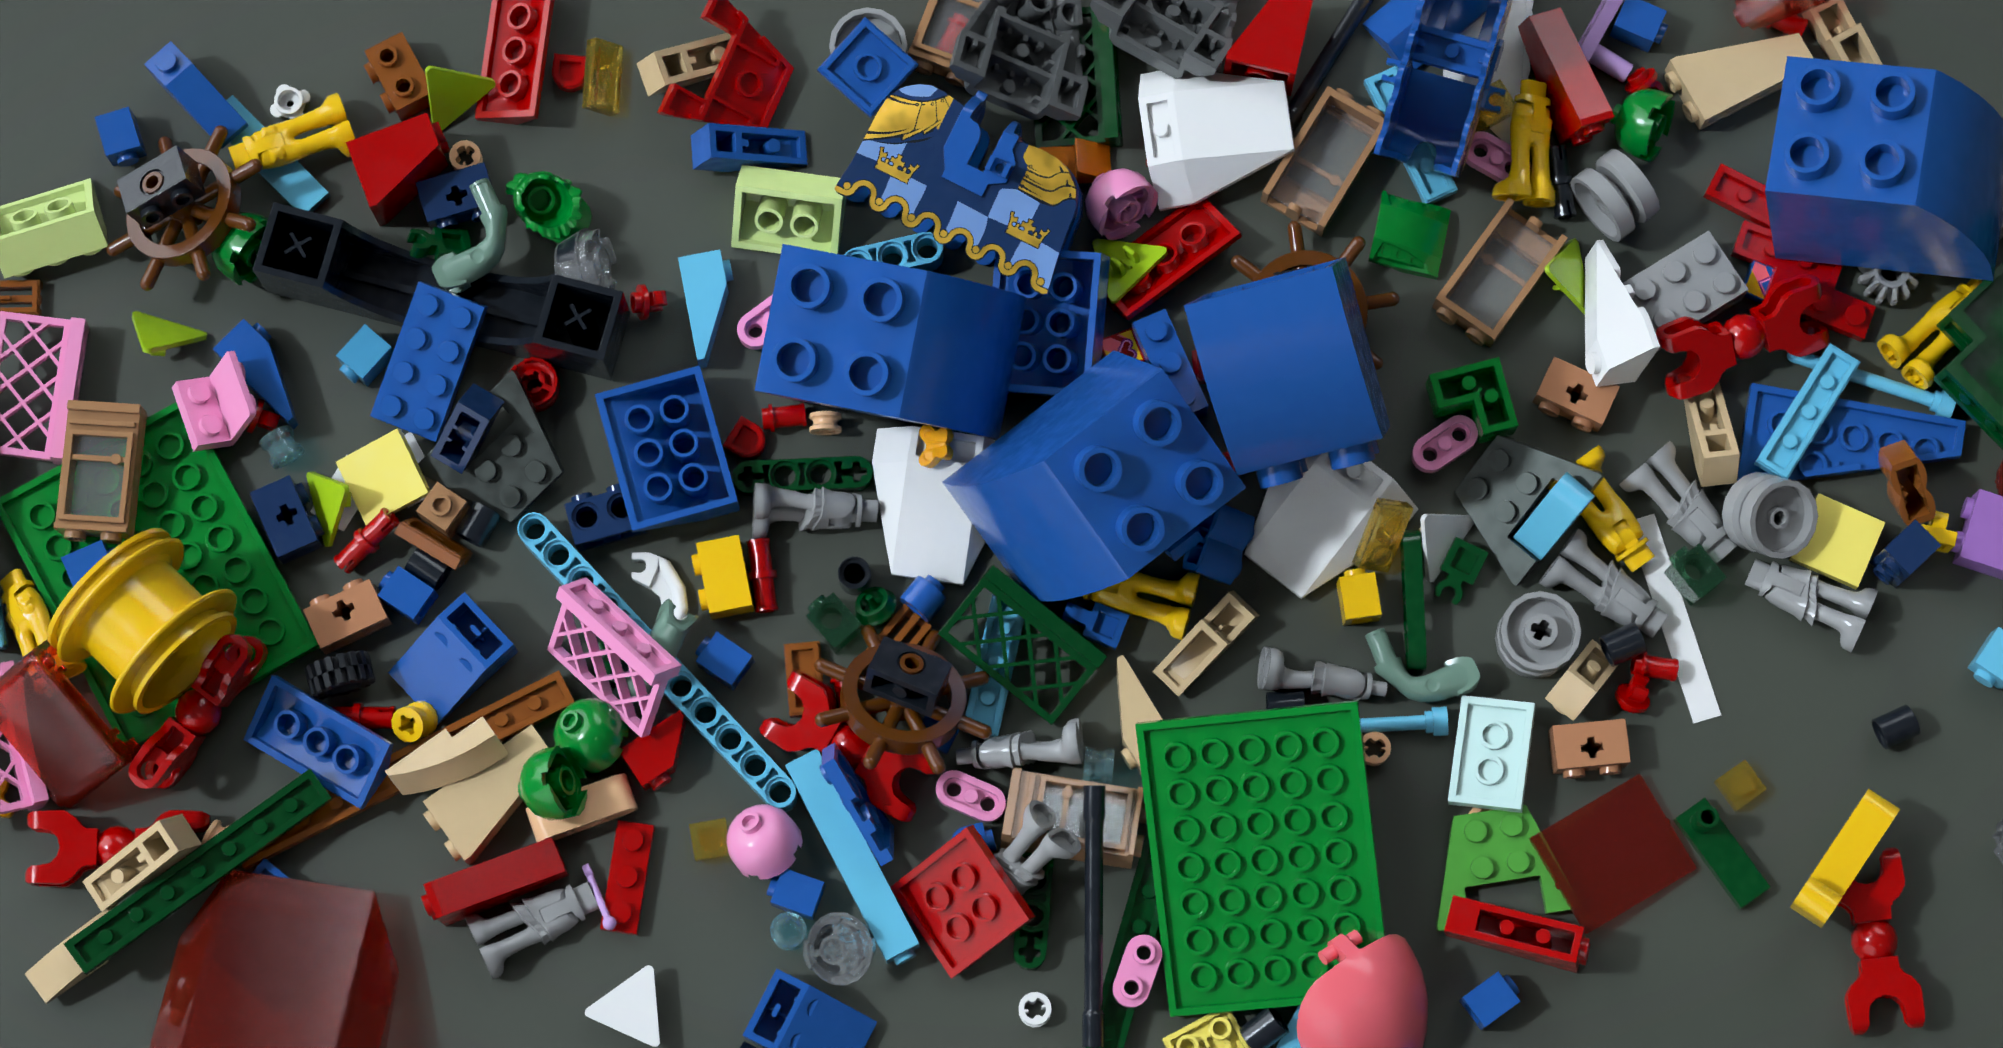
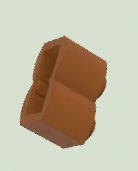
M1901 440L1880 448L1878 460L1881 471L1888 480L1887 494L1891 504L1904 523L1908 526L1915 519L1920 524L1933 520L1936 506L1933 496L1926 488L1927 472L1912 447L1906 440Z

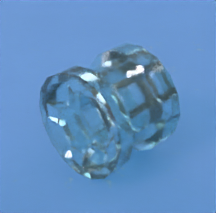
M290 425L281 426L269 432L259 441L263 451H268L270 454L269 462L274 469L291 464L305 452L302 445L295 442L293 438L294 431Z
M1085 746L1084 781L1101 780L1104 784L1112 785L1115 748L1096 751L1093 747Z
M787 911L780 913L773 919L770 926L773 942L784 951L798 950L807 940L808 930L806 923L795 912Z

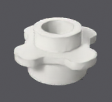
M287 84L280 85L276 90L274 104L271 105L270 112L275 118H280L281 116L289 119L299 117L304 114L305 105L311 100L310 94L306 90L299 91ZM289 101L294 102L293 106L291 107L287 106V103Z

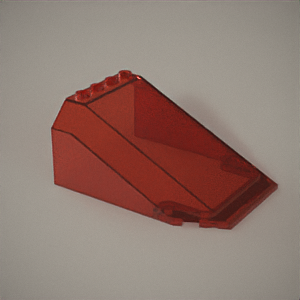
M237 870L229 873L221 879L179 938L149 1048H387L399 968L392 952L385 922L382 919L376 892Z

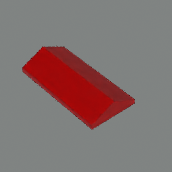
M492 0L481 76L493 78L496 85L477 101L475 119L478 121L519 125L538 118L555 0Z
M1207 199L1196 205L1176 209L1131 242L1163 246L1167 249V256L1117 303H1111L1108 294L1106 302L1113 311L1129 321L1242 237L1241 233Z

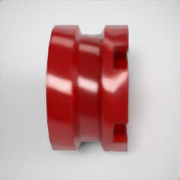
M530 357L513 366L511 370H516L523 381L521 383L528 398H531L536 409L535 412L545 411L554 405L559 397L561 387L557 373L550 363L541 358ZM533 379L539 380L541 388L537 386L529 391L527 387L529 381Z

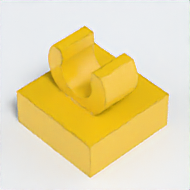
M1936 511L1934 519L1928 521V525H1921L1941 544L1936 551L1948 553L1955 547L1958 532L1946 530L1949 514Z

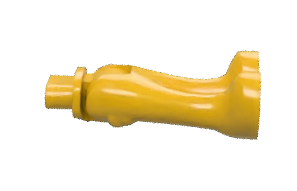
M1523 79L1520 82V94L1514 97L1516 104L1514 105L1510 122V172L1507 178L1494 185L1492 191V198L1494 200L1506 202L1508 198H1511L1514 201H1522L1524 206L1534 208H1546L1555 205V190L1550 180L1549 167L1550 133L1553 120L1550 118L1549 108L1546 107L1551 105V100L1546 97L1547 84L1544 82ZM1530 151H1531V158H1532L1531 173H1530Z
M338 93L326 97L320 107L299 117L268 127H262L260 131L253 133L251 136L242 137V143L230 146L228 150L235 169L252 159H259L263 164L262 170L285 166L327 149H339L346 157H351L346 142L354 140L355 136L350 122L347 120L342 101ZM328 125H335L306 138L295 139V137L305 132Z
M1971 279L1967 284H1959L1955 290L1936 302L1920 321L1904 335L1899 337L1894 334H1887L1877 342V347L1884 359L1894 369H1898L1931 333L1936 330L1940 331L1937 338L1901 370L1903 378L1910 384L1923 390L1928 389L1933 384V378L1935 377L1934 366L1954 346L1936 325L1969 295L1982 280Z
M1598 445L1579 458L1576 463L1602 472L1601 467L1606 455L1602 447ZM1604 477L1593 491L1594 495L1603 505L1604 511L1599 510L1591 501L1581 515L1602 545L1609 552L1616 555L1615 559L1617 562L1623 560L1629 570L1634 572L1655 556L1646 545L1649 541L1648 538L1640 539L1644 533L1636 517ZM1554 480L1548 489L1551 490L1558 481Z
M14 569L0 581L4 592L1 596L2 604H6L5 620L13 630L27 670V686L32 697L36 699L51 697L63 690L65 687L63 679L79 675L85 671L87 663L85 659L77 662H64L58 657L57 649L51 646L47 640V631L51 619L46 604L34 588L33 581L26 580L22 569Z
M1137 572L1123 582L1084 595L1083 599H1091L1094 602L1120 612L1141 616L1166 626L1173 638L1182 640L1189 623L1191 609L1151 602L1138 597L1137 593L1144 592L1193 607L1200 574L1188 572L1180 580L1173 581Z

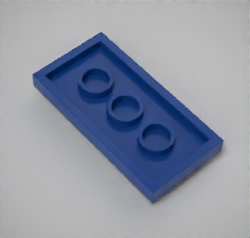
M418 281L370 416L438 442L488 307L423 281Z

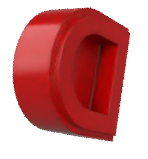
M554 53L552 76L556 86L565 92L581 90L588 81L590 57Z
M740 416L724 442L723 449L741 459L751 460L757 458L765 449L766 439L764 432L757 424Z

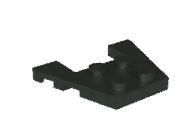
M511 370L490 391L491 394L505 401L502 407L514 418V421L462 474L432 457L431 454L434 448L418 463L424 476L439 482L446 488L471 501L485 505L510 522H515L565 473L551 440L536 415L531 398H528L521 383L523 381L516 370Z
M1501 434L1496 436L1454 492L1511 582L1515 586H1520L1540 560L1512 538V534L1554 480L1559 481L1568 472L1590 492H1593L1606 475L1598 470L1584 467L1574 461L1560 458L1544 452L1542 449Z

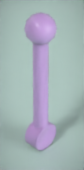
M589 863L582 866V869L604 918L602 925L606 930H613L617 925L616 919L610 916Z

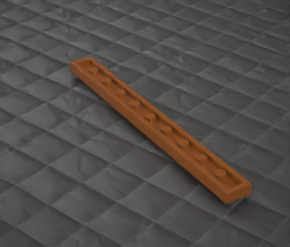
M558 670L392 753L389 768L444 729H447L453 737L483 716L499 740L503 742L519 734L530 725L535 726L562 712L569 704L575 701ZM387 775L365 808L359 809L326 789L332 801L243 863L242 866L245 870H248L260 864L264 858L269 859L401 792Z

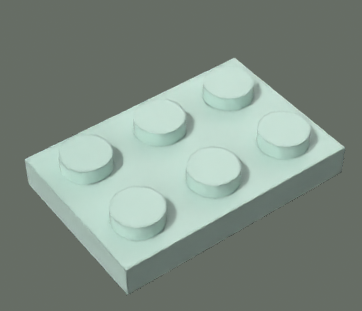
M1462 695L1448 795L1449 805L1522 813L1536 709L1535 703Z

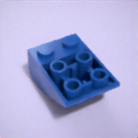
M464 592L436 617L388 673L415 702L425 701L435 709L438 716V726L519 651Z
M776 968L743 1033V1037L762 1048H865L877 1021Z

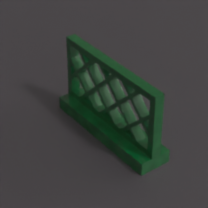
M1082 7V17H1091L1092 28L1083 38L1080 37V44L1085 45V48L1094 55V62L1082 73L1083 76H1087L1088 83L1096 88V96L1087 106H1083L1081 118L1073 121L1071 125L1067 124L1064 120H1056L1066 128L1058 140L1044 141L1043 130L1053 118L1046 116L1044 119L1042 117L1039 120H1034L1037 148L1075 146V138H1068L1071 134L1077 138L1105 145L1108 144L1110 148L1123 146L1117 46L1113 45L1109 39V27L1098 21L1091 7ZM1092 37L1093 47L1088 44ZM1094 71H1095V81L1090 78V76L1093 74ZM1096 105H1097V115L1092 112V110L1095 108ZM1089 115L1098 122L1099 135L1083 137L1075 129Z
M994 565L986 571L981 580L937 633L1050 725L1055 722L1094 671L1107 658L1104 653ZM983 588H986L996 596L998 612L976 614L975 598ZM1001 601L1004 604H1006L1010 609H1012V611L1002 612ZM971 604L972 615L962 616ZM1018 614L1025 621L1026 635L1005 637L1003 615ZM998 616L1000 638L979 640L977 618ZM973 619L975 641L959 642L948 633L958 620ZM1030 625H1032L1040 633L1031 634ZM1047 637L1052 641L1054 658L1033 660L1031 638ZM1027 639L1029 661L1008 663L1006 641ZM1001 642L1003 664L988 665L981 659L980 644ZM975 645L976 655L965 646ZM1058 647L1069 656L1059 657ZM1075 660L1086 670L1077 681L1062 683L1060 661ZM1055 662L1057 683L1036 686L1034 664ZM1029 665L1032 686L1015 687L1010 683L1008 667ZM1004 667L1005 678L993 668ZM1072 686L1071 689L1067 692V694L1063 697L1062 687ZM1058 687L1059 704L1049 714L1038 705L1037 690ZM1032 690L1033 700L1022 691Z

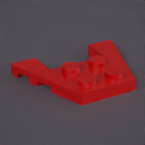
M708 0L700 18L730 34L729 43L704 98L673 83L669 85L657 113L662 116L703 123L768 128L794 67L764 35L761 36L748 22V17L741 10H737L729 0Z

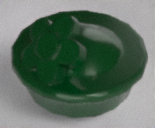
M874 586L864 590L855 602V614L858 622L864 626L871 625L873 627L888 622L896 610L897 598L893 592L882 587Z

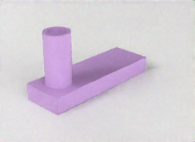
M1602 0L1578 43L1590 64L1623 83L1631 72L1633 64L1599 44L1623 0Z

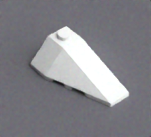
M1597 240L1585 257V365L1588 373L1592 374L1596 387L1635 382L1660 348L1649 314L1644 307L1637 308L1632 300L1635 294L1630 284L1623 285L1621 282L1620 267L1604 240Z

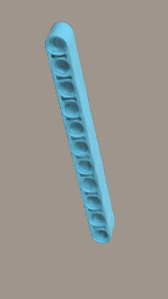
M532 512L520 519L517 530L522 542L561 585L574 582L582 576L593 578V584L616 603L644 631L650 634L651 629L545 516ZM540 524L545 527L544 534L538 539L533 540L526 536L527 530L532 525ZM558 550L567 551L569 558L566 563L558 566L551 563V556L554 552ZM676 657L675 659L682 666L678 676L668 680L664 691L667 699L678 710H681L684 717L766 804L783 809L785 812L793 809L798 799L797 789L793 781ZM680 680H686L692 685L691 691L682 697L674 695L672 693L674 684ZM706 706L713 707L716 710V716L713 721L702 723L697 720V713L701 708ZM737 733L741 737V742L737 748L728 750L722 747L721 741L726 734ZM753 759H760L766 763L765 771L759 776H751L746 772L747 764ZM780 785L787 786L791 790L788 800L782 803L774 802L770 796L771 791Z

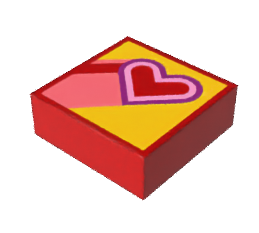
M1132 328L1103 338V357L1115 350L1145 362Z

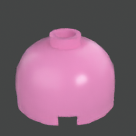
M1120 168L1102 173L1094 179L1085 200L1087 217L1102 236L1105 235L1108 240L1124 238L1141 227L1135 222L1141 219L1144 214L1148 217L1152 215L1158 202V193L1146 178L1136 171Z
M768 804L754 805L739 813L730 824L726 839L729 856L740 872L746 877H749V875L758 876L760 880L780 875L792 866L796 860L794 853L798 845L801 848L803 843L801 830L783 809Z

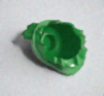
M539 171L529 174H515L514 179L506 184V194L513 195V204L517 215L526 224V227L531 228L533 232H539L542 237H547L553 242L561 244L565 239L582 229L588 230L593 217L590 206L581 197L583 191L571 185L572 181L570 179H562L550 172Z

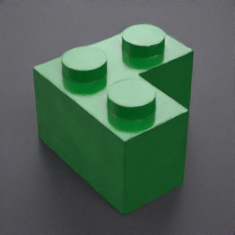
M1499 357L1429 374L1425 386L1434 418L1469 410L1478 430V443L1494 440L1497 435L1501 434L1504 436L1514 435L1519 425Z

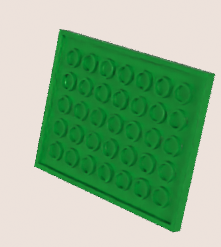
M177 402L147 417L134 535L151 528L166 530L171 538H178L184 544V557L178 572L202 596L219 589H230L235 593L237 600L233 615L237 619V626L234 634L259 638L265 644L268 652L265 663L253 680L245 687L247 688L320 647L307 619L215 450L208 449L193 452ZM109 438L81 454L98 456L119 454L121 457H125L127 439ZM77 460L71 514L119 517L124 463L114 465L112 462ZM62 464L0 497V518L52 616L73 588L61 557L100 541V537H86L84 542L68 541L64 539V535H61L53 528L56 521ZM106 543L109 546V548L117 547L118 545H120ZM253 646V655L250 662H252L255 658V649L253 648ZM93 656L85 659L87 668L83 671V674L126 753L142 746L162 727L168 717H175V708L179 698L187 691L193 690L190 687L171 703L148 714H141L137 710L124 714L115 713L110 708V695L116 679Z
M1358 700L1145 721L1135 724L1170 1017L1301 1005L1313 983L1339 964L1335 959L1324 965L1318 957V952L1328 946V941L1339 934L1346 935L1356 930L1362 937V943L1356 947L1364 948L1370 943L1386 936Z

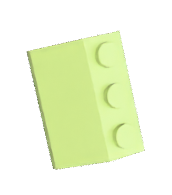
M742 165L735 186L731 247L781 254L782 245L786 244L838 254L846 205V197L838 194L835 190L840 178Z
M91 178L0 206V269L4 279L12 276H26L34 269L47 265L58 266L76 256L94 255L100 252L102 248L108 246L107 229Z

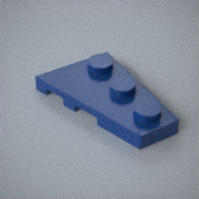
M834 742L822 749L820 771L827 783L833 784L844 807L852 816L880 866H883L894 860V826L883 811L872 805L867 794V787Z

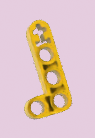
M1868 789L1790 908L1822 928L1900 811V808Z

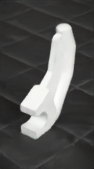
M649 552L632 553L633 562H644L646 564V569L643 572H632V580L651 589L660 597L661 604L667 599L672 600V603L676 605L674 616L682 620L689 610L686 586L672 563Z

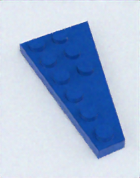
M1751 383L1740 445L1737 481L1743 476L1754 472L1767 473L1754 465L1799 391ZM1838 398L1788 479L1800 481L1880 470L1878 460L1880 448L1901 440H1906L1922 463L1958 459L1962 454L1966 421Z

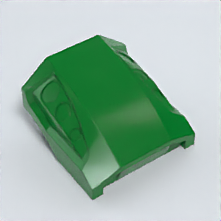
M1383 190L1368 262L1380 264L1402 273L1437 280L1451 210L1441 206L1404 199Z

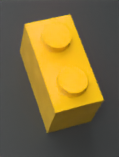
M739 535L696 543L698 554L691 555L695 576L702 575L704 589L698 590L702 611L709 610L712 620L754 612Z

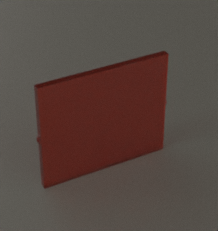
M1641 774L1634 776L1529 838L1554 880L1556 889L1560 890L1580 926L1585 928V934L1590 933L1697 869L1672 828L1670 819L1666 818Z

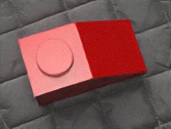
M678 710L651 728L648 736L643 738L639 736L622 747L621 756L645 791L651 787L653 791L664 787L672 780L670 775L676 772L687 722L681 710Z

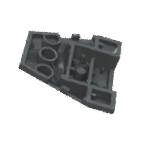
M983 0L968 23L958 34L949 68L958 79L964 81L965 90L969 94L975 96L978 90L989 94L988 102L1031 120H1039L1046 115L1056 120L1077 121L1081 118L1088 90L1087 76H1083L1081 61L1085 56V45L1080 44L1079 27L1083 24L1081 0Z
M1092 0L1090 7L1098 21L1109 27V39L1113 45L1176 79L1181 78L1187 71L1195 76H1207L1216 73L1226 58L1228 50L1232 47L1233 38L1231 37L1236 23V8L1239 0Z

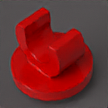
M1639 68L1627 78L1628 83L1625 86V90L1628 95L1637 90L1650 87L1665 92L1663 85L1656 81L1658 73L1654 68Z
M638 284L636 291L631 292L630 295L632 313H637L640 320H647L650 312L663 311V306L668 305L666 291L660 290L648 293L645 284Z
M259 398L256 403V415L247 426L246 432L252 434L256 425L273 432V430H276L280 415L262 410L265 400Z
M1635 673L1629 684L1624 683L1618 686L1615 691V698L1623 710L1629 713H1644L1650 706V699L1648 697L1649 689L1645 688V686L1649 682V677Z

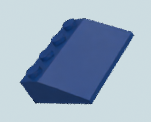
M1063 250L1048 294L1041 295L1031 288V271L1029 268L1023 267L1011 277L1003 276L998 270L999 256L995 252L993 287L1026 297L1008 392L1053 397L1102 359L1110 257L1097 252Z
M700 365L595 394L632 532L703 521L740 511Z

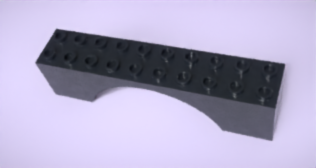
M273 202L253 267L254 273L269 293L401 327L418 281H423L445 290L438 285L432 272L435 259L411 257L410 251L373 237L342 219ZM487 273L482 278L472 282V287L456 294L488 307L474 346L521 358H541L552 366L611 381L631 314L622 291L556 274L544 277H516Z

